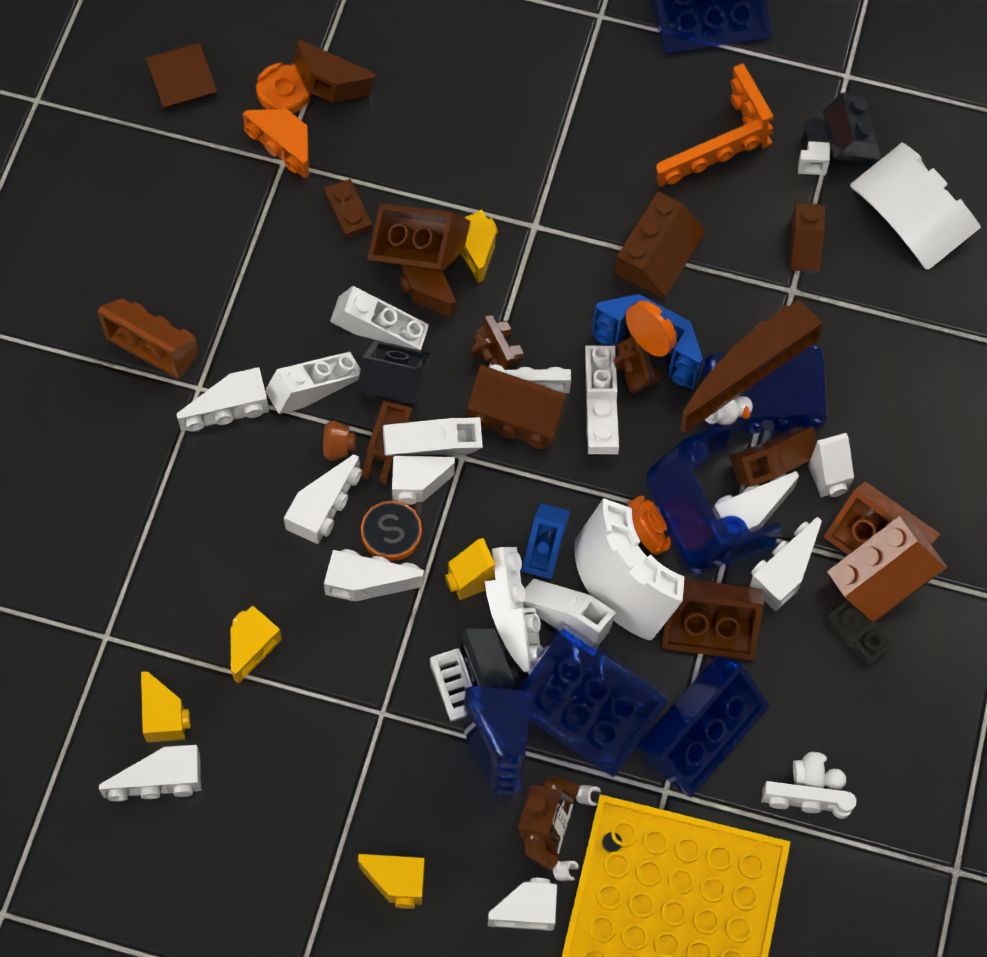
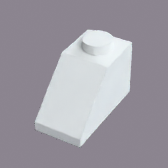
M847 433L817 441L808 467L820 497L831 495V497L841 496L849 490L852 484L854 473Z
M394 456L393 501L407 505L424 502L454 476L455 457Z
M532 878L530 882H523L489 912L488 926L554 931L557 884H550V880L546 878Z

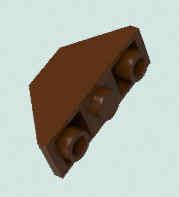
M300 39L297 42L293 63L307 92L332 103L370 95L375 73Z

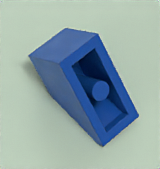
M540 504L534 517L522 572L552 579L570 511Z

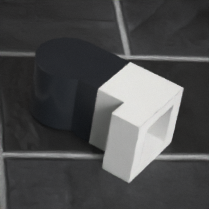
M812 118L807 120L804 125L801 143L805 150L800 152L798 174L826 175L830 162L827 128L824 120Z

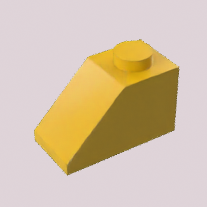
M483 210L464 217L471 222L465 249L461 253L478 283L484 280L495 248V237L498 233L495 222L492 218L487 219Z
M484 538L478 539L448 562V574L445 575V579L450 591H456L460 600L486 591L485 581L495 580V563Z
M253 605L247 611H241L234 618L231 626V672L234 681L238 684L282 640L280 629Z
M148 671L141 672L142 723L146 742L185 740V729H190L191 726L189 709L184 710L181 699Z
M359 854V868L389 903H395V907L402 909L415 908V904L422 905L425 858Z

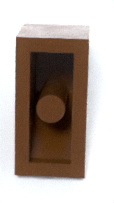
M795 204L791 218V271H820L825 231V205Z
M402 266V276L399 277V282L403 293H409L413 303L450 318L456 316V301L443 271Z

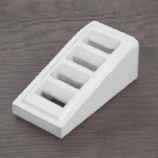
M457 648L431 657L430 667L450 722L479 713L480 707L460 649ZM456 663V666L442 671L440 669ZM460 674V679L448 683L444 682V679ZM464 687L466 690L451 696L448 694L449 691ZM469 699V704L453 709L452 703Z

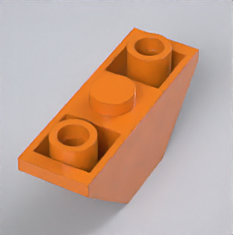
M287 109L246 110L243 113L246 134L251 139H257L264 144L265 149L272 156L281 158L291 172H298L306 179L309 176V137L307 125Z

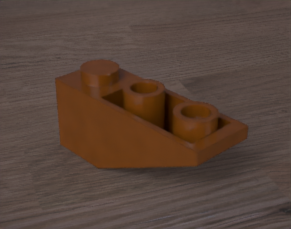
M813 426L729 455L737 483L752 487L777 478L810 461L817 444Z

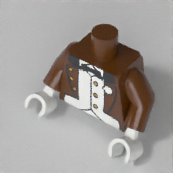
M553 776L543 781L541 786L531 785L518 829L525 846V853L530 859L548 870L553 869L554 877L559 881L575 880L574 877L570 876L569 870L579 869L577 862L558 861V854L570 818L574 798L576 797L580 804L596 806L598 803L592 802L590 795L592 791L601 792V790L596 786H579L578 783Z

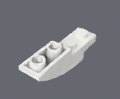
M585 346V408L588 454H618L617 375L613 362L614 358H616L615 346Z
M517 547L493 548L492 554L495 563L496 580L485 581V587L491 614L505 647L524 672L543 670L544 650L540 645L539 639L540 618L536 614V607L524 608L526 594L524 586L521 584L520 570L522 561L517 552Z

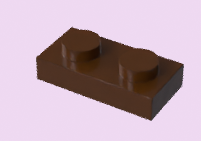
M351 179L324 188L325 196L345 239L372 230V223Z

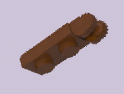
M383 400L366 450L367 458L362 471L363 479L368 480L370 478L375 459L385 461L380 473V483L387 485L392 472L394 456H385L382 426L408 423L413 412L412 407Z

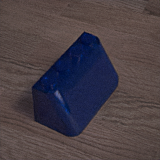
M817 346L809 347L740 396L748 397L753 404L748 419L738 416L737 420L730 425L710 424L705 420L707 434H716L717 436H727L733 432L756 434L762 430L775 429L782 432L795 427L806 428L813 426V429L825 425L827 421V397L823 349ZM727 353L713 354L704 360L699 380L700 384Z
M470 686L465 690L463 732L490 787L495 789V793L507 796L514 795V792L521 793L532 692Z

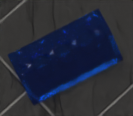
M716 655L636 747L653 769L683 794L691 798L770 705L741 663Z

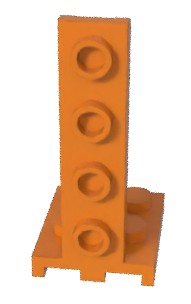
M744 63L733 67V79L730 80L733 90L730 99L735 110L740 109L744 125L659 162L656 170L657 183L660 187L666 184H675L682 177L693 172L700 173L716 162H725L741 151L752 150L758 145L762 149L772 145L769 135L773 134V127L769 121L773 120L774 116Z

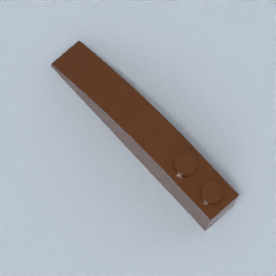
M797 300L790 306H783L769 320H763L758 323L751 333L737 343L715 365L697 388L683 411L680 430L685 434L820 340L824 322L800 300Z

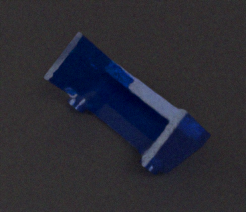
M730 424L721 425L684 439L653 464L647 473L646 483L666 522L685 566L694 573H704L773 547L781 529L779 522L750 533L746 523L737 516H726L717 520L693 469L703 465L707 461L709 454L726 448L732 428Z

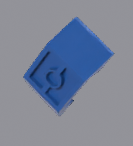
M640 294L598 302L596 304L591 335L601 344L611 346L620 343L627 331H629L625 314L631 305L643 300L658 306L663 311L660 315L664 320L668 318L676 331L677 343L668 353V355L672 354L668 376L676 384L684 387L687 386L694 390L697 385L703 357L691 321Z

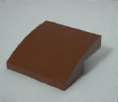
M200 43L146 58L163 110L217 94Z

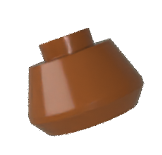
M334 420L325 424L323 453L326 459L331 462L348 457L349 451H355L356 434L350 433L349 426Z

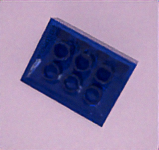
M651 0L664 54L772 38L767 0Z
M562 621L544 646L508 706L612 777H615L664 708L669 698L665 690Z

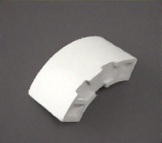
M900 143L853 181L850 187L874 207L890 224L925 269H930L979 230L981 226L961 199L955 200L944 189L948 183L934 168L928 171L921 161L922 157L906 144Z
M603 498L575 539L574 554L577 570L588 593L616 612L614 621L641 638L652 640L682 603L684 576L669 570L652 555L647 557L638 546L641 541L636 534L632 521V508Z

